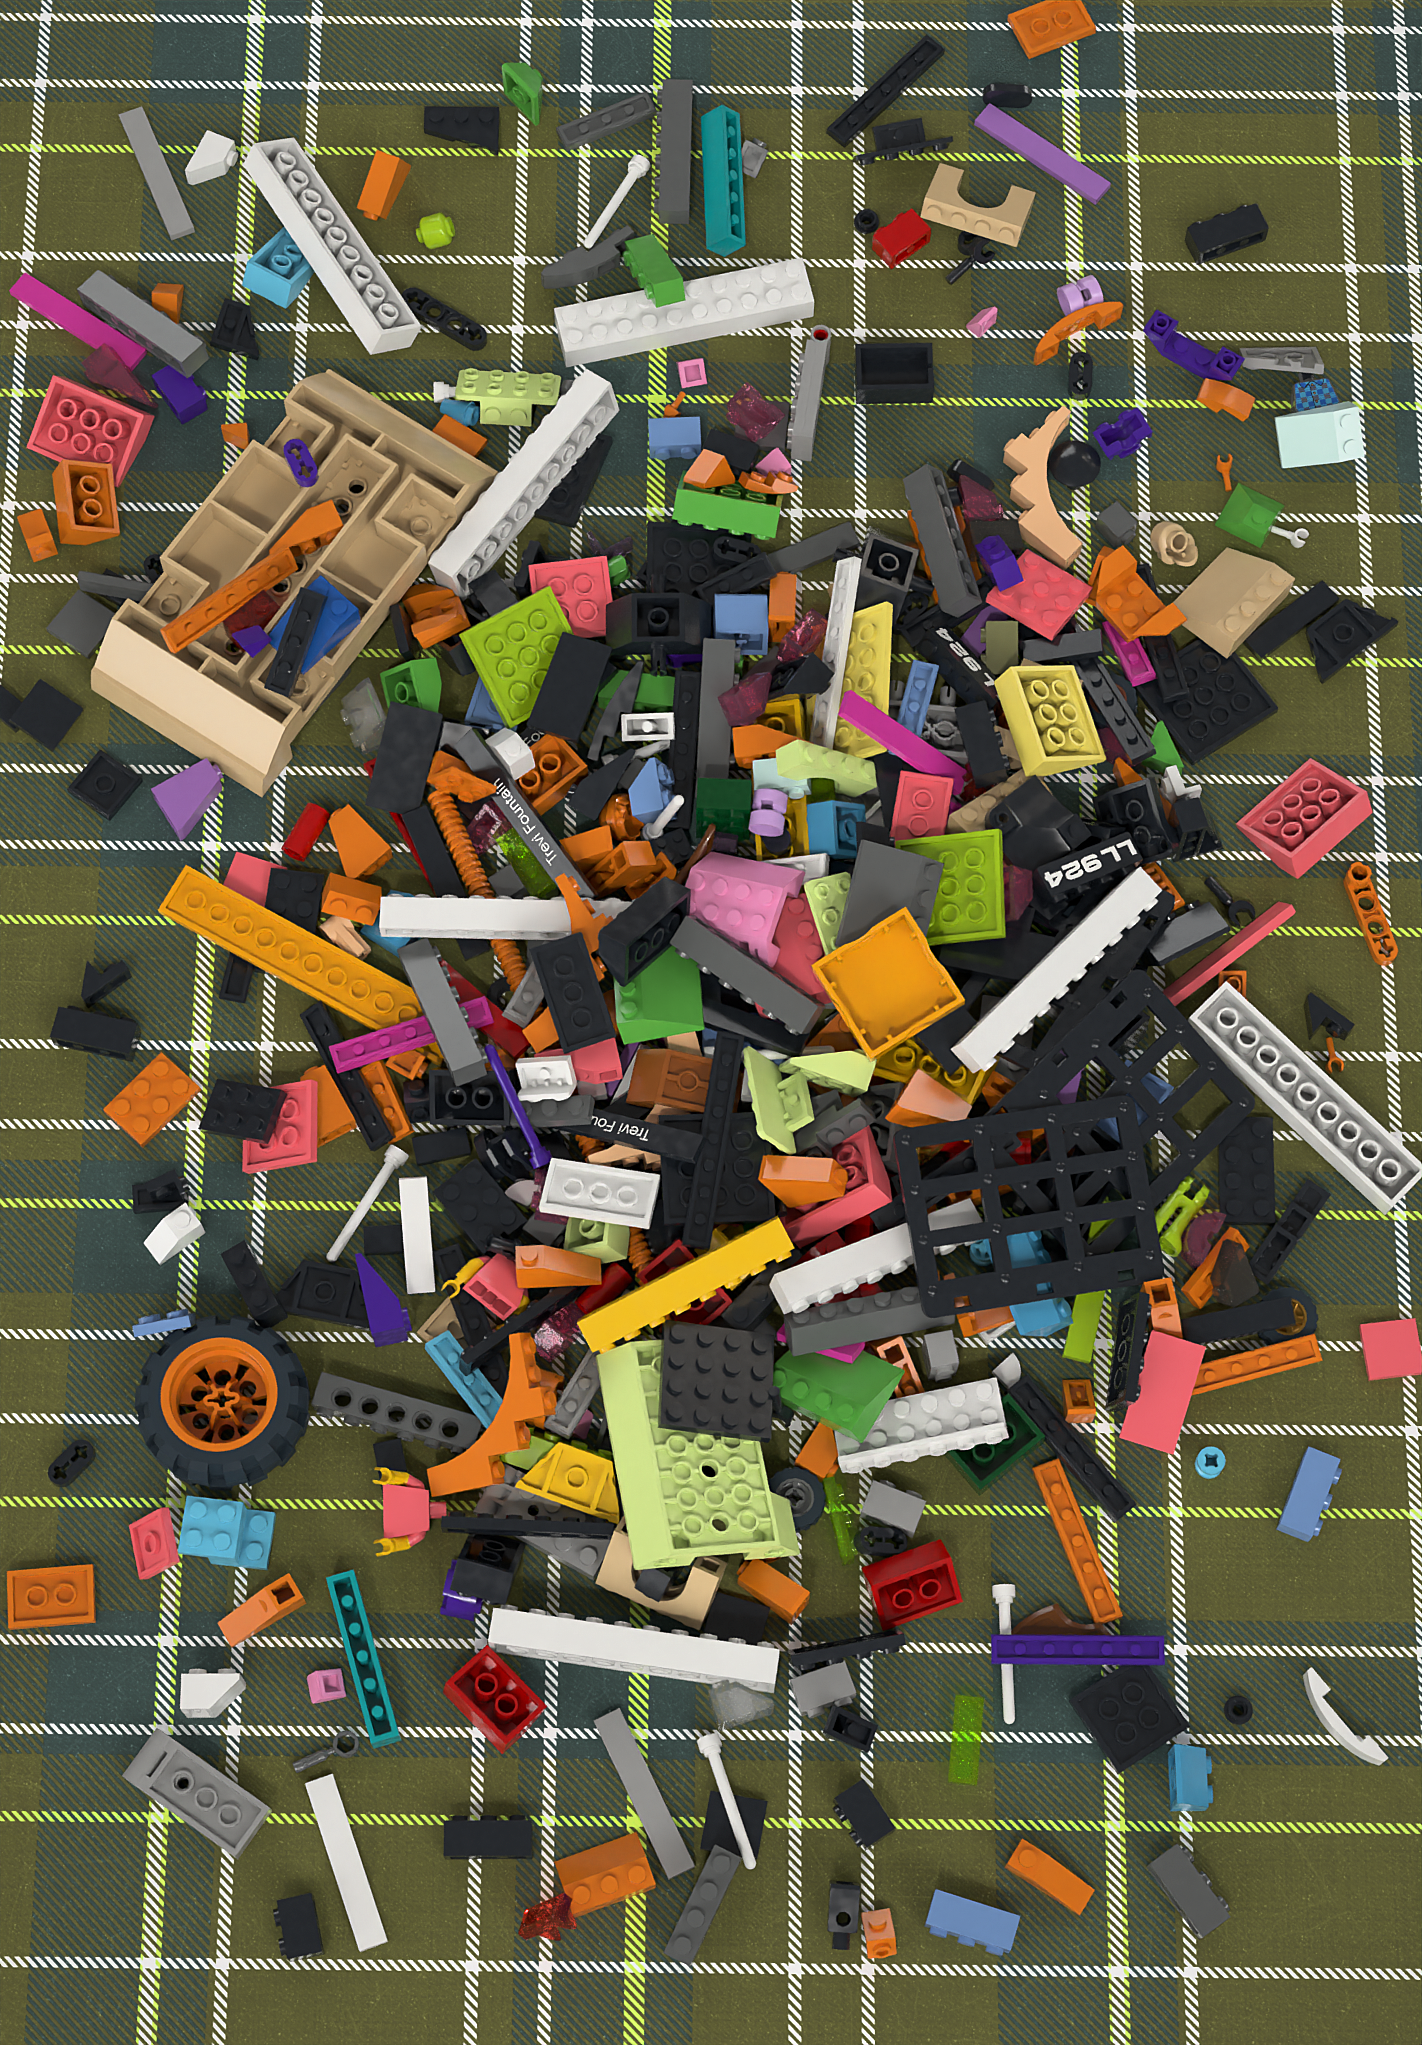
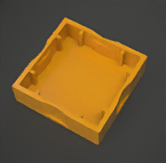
M906 907L873 926L861 938L844 944L811 965L815 976L870 1063L965 1004L964 997L945 967L933 955L927 939Z

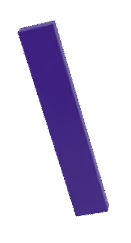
M991 1634V1664L1164 1666V1636Z

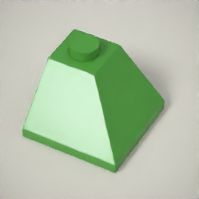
M504 63L502 65L504 94L537 126L540 123L543 95V78L536 69L532 70L527 63Z
M1238 483L1217 519L1215 526L1261 548L1285 505Z

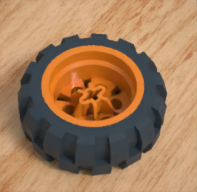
M217 1315L196 1319L197 1325L183 1331L182 1329H176L163 1338L165 1344L157 1353L151 1352L141 1369L143 1374L141 1384L136 1387L135 1410L139 1419L138 1427L151 1453L161 1466H165L173 1473L175 1478L192 1486L200 1484L208 1486L210 1490L232 1491L233 1486L247 1483L250 1487L267 1479V1473L278 1465L283 1467L295 1454V1446L299 1438L305 1436L310 1418L308 1408L309 1400L311 1399L307 1377L296 1353H293L286 1340L270 1327L265 1329L257 1325L253 1319L233 1315L231 1320H220ZM241 1364L249 1369L242 1379L238 1381L236 1377ZM204 1369L207 1370L211 1381L207 1382V1385L197 1376ZM220 1376H231V1380L226 1385L221 1386L217 1384ZM254 1386L256 1391L252 1396L245 1397L242 1395L245 1387ZM206 1391L207 1395L201 1401L193 1400L197 1392ZM221 1397H226L227 1399L225 1407H220L218 1404L221 1402ZM267 1398L266 1406L253 1405L259 1400ZM180 1406L195 1407L197 1411L180 1415ZM250 1413L258 1415L255 1423H244L246 1415ZM227 1415L230 1416L229 1418H225V1419H224V1418H220L221 1416H227ZM199 1419H209V1424L206 1428H195V1424ZM241 1427L249 1432L243 1437L238 1432V1429ZM227 1429L235 1431L233 1438L230 1440L220 1439L223 1431ZM214 1431L212 1442L204 1441Z

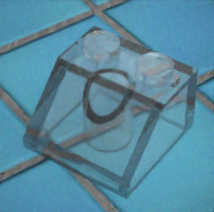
M368 677L341 699L343 709L340 710L344 724H350L353 732H350L349 735L354 747L359 746L363 755L379 749L386 722L385 713Z
M728 1679L712 1684L713 1689L708 1690V1700L718 1732L772 1715L775 1705L772 1699L737 1681L729 1683Z

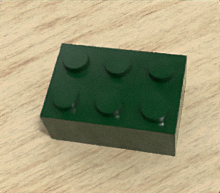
M698 778L696 838L702 839L708 826L713 823L716 825L714 841L717 839H728L730 842L740 843L744 840H749L750 830L748 828L751 814L752 780Z
M1009 1393L1001 1399L1009 1438L1003 1439L996 1444L982 1443L968 1450L954 1449L944 1454L979 1496L1041 1446L1045 1440V1435Z

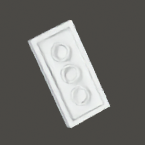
M551 1158L539 1209L540 1212L649 1229L661 1178L658 1174Z

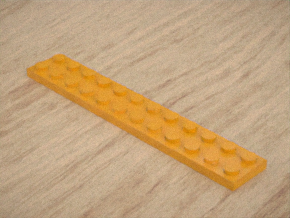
M187 865L183 868L158 909L160 914L317 1000H321L326 1005L374 1031L424 1016L411 987ZM436 1042L413 1049L440 1067L445 1061Z

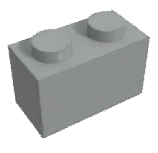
M952 1330L924 1335L921 1350L928 1381L935 1380L936 1383H942L951 1380L952 1376H956L959 1365Z
M873 1480L860 1517L886 1528L899 1529L906 1536L913 1538L926 1501L922 1500V1496L914 1491L906 1490L905 1493L895 1489L896 1486L886 1480L877 1482Z
M845 1660L842 1663L833 1664L790 1679V1686L801 1717L807 1714L809 1718L817 1717L825 1713L824 1708L833 1705L840 1708L852 1704L851 1699L856 1697V1690Z

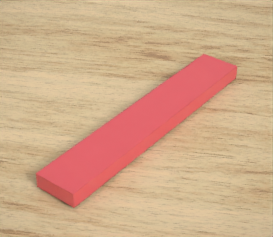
M1278 901L1163 990L1164 995L1174 1006H1177L1296 913L1292 904Z

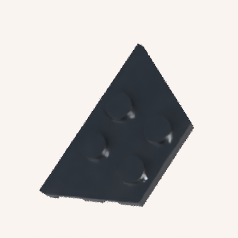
M1348 599L1339 603L1308 627L1305 632L1319 681L1322 684L1397 627L1398 621L1392 617L1389 620L1379 616L1375 610L1360 607L1357 603Z
M303 1260L295 1269L294 1275L287 1278L281 1285V1290L277 1293L288 1315L370 1331L361 1281L357 1270Z

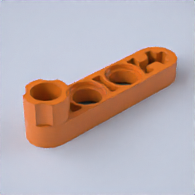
M1355 862L1351 864L1344 877V887L1373 960L1378 965L1387 966L1395 960L1398 948L1371 882V869L1361 862ZM1362 898H1367L1373 903V908L1363 910L1358 902ZM1371 922L1379 923L1383 931L1380 934H1373L1369 931L1368 924ZM1383 938H1386L1382 942L1385 951H1391L1388 957H1386L1384 954H1379L1382 948L1380 940H1382Z

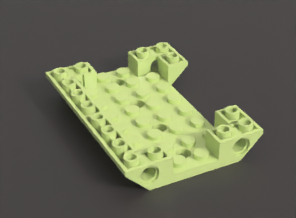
M662 1340L629 1342L603 1354L596 1355L595 1358L634 1570L690 1565L695 1557L743 1553L744 1560L797 1556L800 1554L790 1501L770 1492L760 1442L658 1428ZM702 1467H712L715 1471V1477L705 1476L702 1472ZM719 1519L723 1521L726 1525V1530H716L712 1525V1520Z

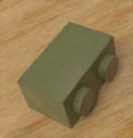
M986 621L985 627H980V643H986V654H981L980 661L993 675H1002L1011 666H1018V621Z

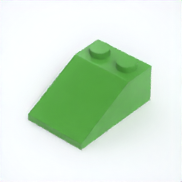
M436 657L411 660L380 673L388 710L390 702L393 701L438 713L442 681Z

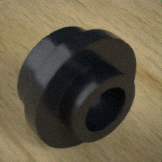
M863 209L856 214L854 226L860 233L871 234L878 229L879 218L874 211ZM868 221L871 224H863V222Z
M1237 1695L1226 1701L1224 1715L1230 1723L1242 1725L1247 1723L1252 1717L1253 1707L1247 1698ZM1240 1706L1243 1709V1714L1240 1716L1235 1715L1233 1707Z

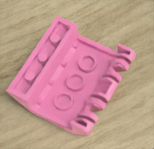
M710 852L691 868L685 887L691 889L690 916L698 917L769 967H773L777 961L780 948L772 944L771 941L786 896L798 897L805 872Z

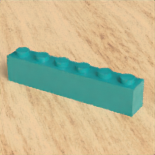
M720 105L701 116L706 249L726 257L746 246L740 113Z
M354 1569L326 1577L371 1745L375 1749L401 1741Z

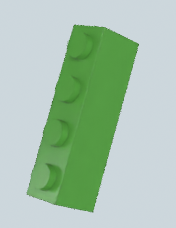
M654 234L624 241L626 251L622 252L625 266L630 267L633 278L637 277L640 289L644 288L646 298L648 300L651 299L656 308L686 300L683 277Z
M618 670L616 676L599 692L598 702L600 708L606 709L619 685L630 671ZM643 673L633 714L672 713L675 677H660V675L655 677L651 674Z

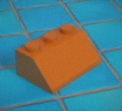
M62 459L52 473L60 543L88 545L119 536L120 529L112 464Z
M548 734L529 747L532 751L536 767L515 780L540 816L565 798L573 783L578 785L581 780L588 776V766L563 739Z
M637 1832L554 1862L573 1918L656 1888L655 1880Z

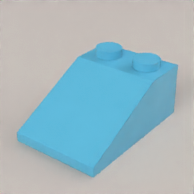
M283 227L247 261L242 286L286 309L299 296L315 271L286 228Z

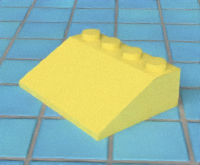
M1074 665L1011 666L994 681L1026 777L1033 775L1048 776L1101 763L1106 760Z

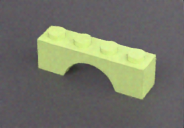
M799 739L775 750L779 776L796 781L808 778L832 779L835 783V792L854 798L877 787L875 764L872 761Z

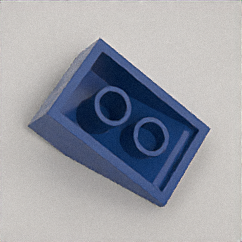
M321 575L307 587V589L328 596L300 672L303 675L361 623L358 608ZM294 603L268 635L272 639L269 644L276 651L278 650Z

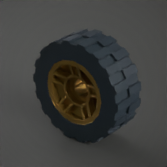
M1280 1287L1275 1291L1273 1289L1267 1296L1265 1295L1262 1298L1261 1302L1290 1296L1297 1323L1296 1326L1257 1333L1259 1338H1262L1264 1344L1270 1346L1314 1334L1318 1321L1317 1308L1312 1303V1299L1309 1296L1307 1297L1303 1291L1295 1290L1292 1287Z

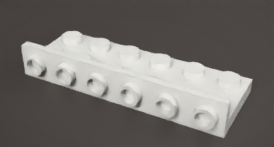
M996 1377L888 1400L863 1443L857 1442L834 1430L839 1466L842 1473L848 1472L852 1474L859 1473L864 1468L873 1466L878 1468L887 1467L892 1462L902 1460L911 1462L925 1455L940 1456L949 1450H968L977 1444H996L1003 1439L1009 1438Z

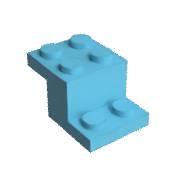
M187 1496L178 1553L208 1557L211 1564L268 1570L276 1513L250 1510L246 1508L243 1502Z

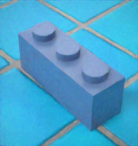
M1308 1446L1302 1457L1276 1530L1306 1542L1313 1535L1318 1536L1323 1524V1520L1319 1519L1322 1509L1327 1511L1333 1496L1328 1493L1331 1484H1337L1342 1469L1338 1468L1339 1458Z
M936 1889L924 1927L930 1928L929 1933L932 1935L946 1938L947 1934L958 1937V1943L974 1947L975 1943L986 1946L985 1951L1002 1956L1003 1952L1009 1953L1011 1951L1020 1916Z

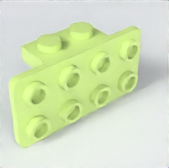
M469 368L459 372L455 398L458 400L480 401V424L532 426V404L556 405L559 398L561 377L552 373L529 374L525 371L511 373L501 370L478 371L477 369Z
M847 872L810 880L804 884L826 956L839 948L835 946L851 883L850 874Z
M747 1046L743 1049L745 1058L743 1063L747 1069L748 1087L753 1100L752 1109L757 1121V1133L762 1139H766L779 1150L791 1156L796 1153L793 1132L815 1120L806 1076L799 1071L782 1081L778 1065L752 1047Z

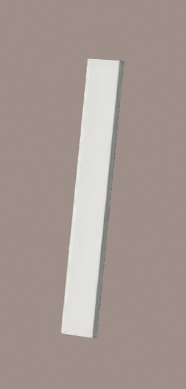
M855 556L837 561L822 662L835 674L829 681L831 685L822 695H816L809 742L829 749H833L862 560Z

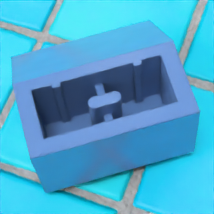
M714 594L712 639L736 640L735 647H741L740 655H767V595Z
M655 757L649 758L628 789L632 816L645 825L647 823H654L676 796L673 795L672 785L675 784L672 769H669V767ZM676 813L670 820L677 819Z

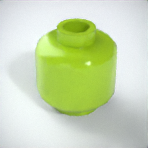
M436 213L420 219L419 228H416V235L420 243H424L429 249H435L450 244L452 237L455 236V229L450 217H446L443 213Z

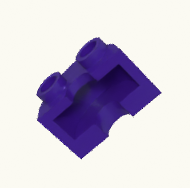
M1138 407L1122 412L1118 416L1119 421L1111 425L1108 422L1102 423L1092 432L1109 460H1112L1115 455H1119L1120 459L1133 454L1142 447L1140 442L1144 438H1151L1153 431Z
M452 1559L451 1569H448L442 1595L444 1599L440 1608V1614L474 1621L475 1614H481L484 1599L474 1596L463 1597L458 1595L456 1591L450 1590L457 1563L456 1559Z

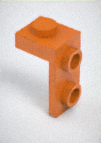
M37 509L17 517L33 562L58 554L42 509Z

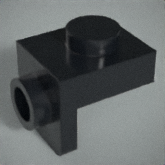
M429 1079L403 1082L405 1109L410 1123L430 1121Z

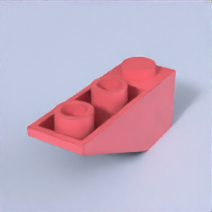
M615 1038L564 1054L563 1049H546L538 1054H534V1057L570 1055L576 1080L600 1084L623 1079Z

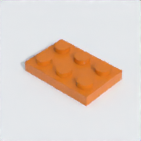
M1045 0L1009 14L1007 19L1028 59L1085 38L1096 32V26L1081 0Z
M161 1052L103 1110L143 1148L201 1089Z
M94 1565L7 1571L8 1628L14 1630L96 1623Z

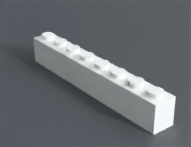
M970 1198L928 1214L930 1231L983 1222ZM907 1223L774 1274L769 1286L783 1313L786 1314L791 1311L794 1313L802 1312L809 1307V1304L817 1301L820 1304L832 1299L834 1294L842 1291L844 1294H847L857 1289L862 1283L868 1282V1284L879 1281L885 1274L890 1272L898 1274L904 1271L908 1265L914 1263ZM977 1241L934 1247V1255L938 1253L946 1255L952 1252L958 1245L965 1244V1246H968Z

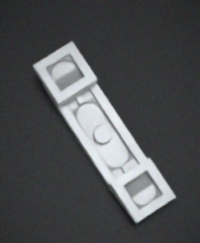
M1312 1667L1307 1670L1303 1675L1305 1689L1309 1701L1324 1727L1350 1752L1361 1759L1380 1766L1388 1759L1386 1754L1370 1735L1362 1742L1356 1738L1323 1699V1696L1331 1689Z

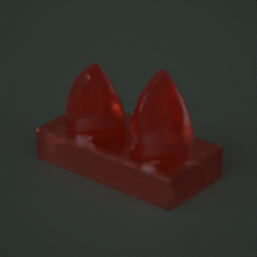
M562 1893L526 1909L518 1935L525 1940L538 1935L546 1939L560 1941L561 1936L557 1927L565 1929L577 1928L576 1919L569 1910L572 1898Z

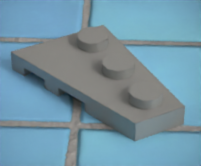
M1316 347L1240 348L1239 356L1245 358L1242 366L1247 369H1271L1314 374L1324 373V363Z

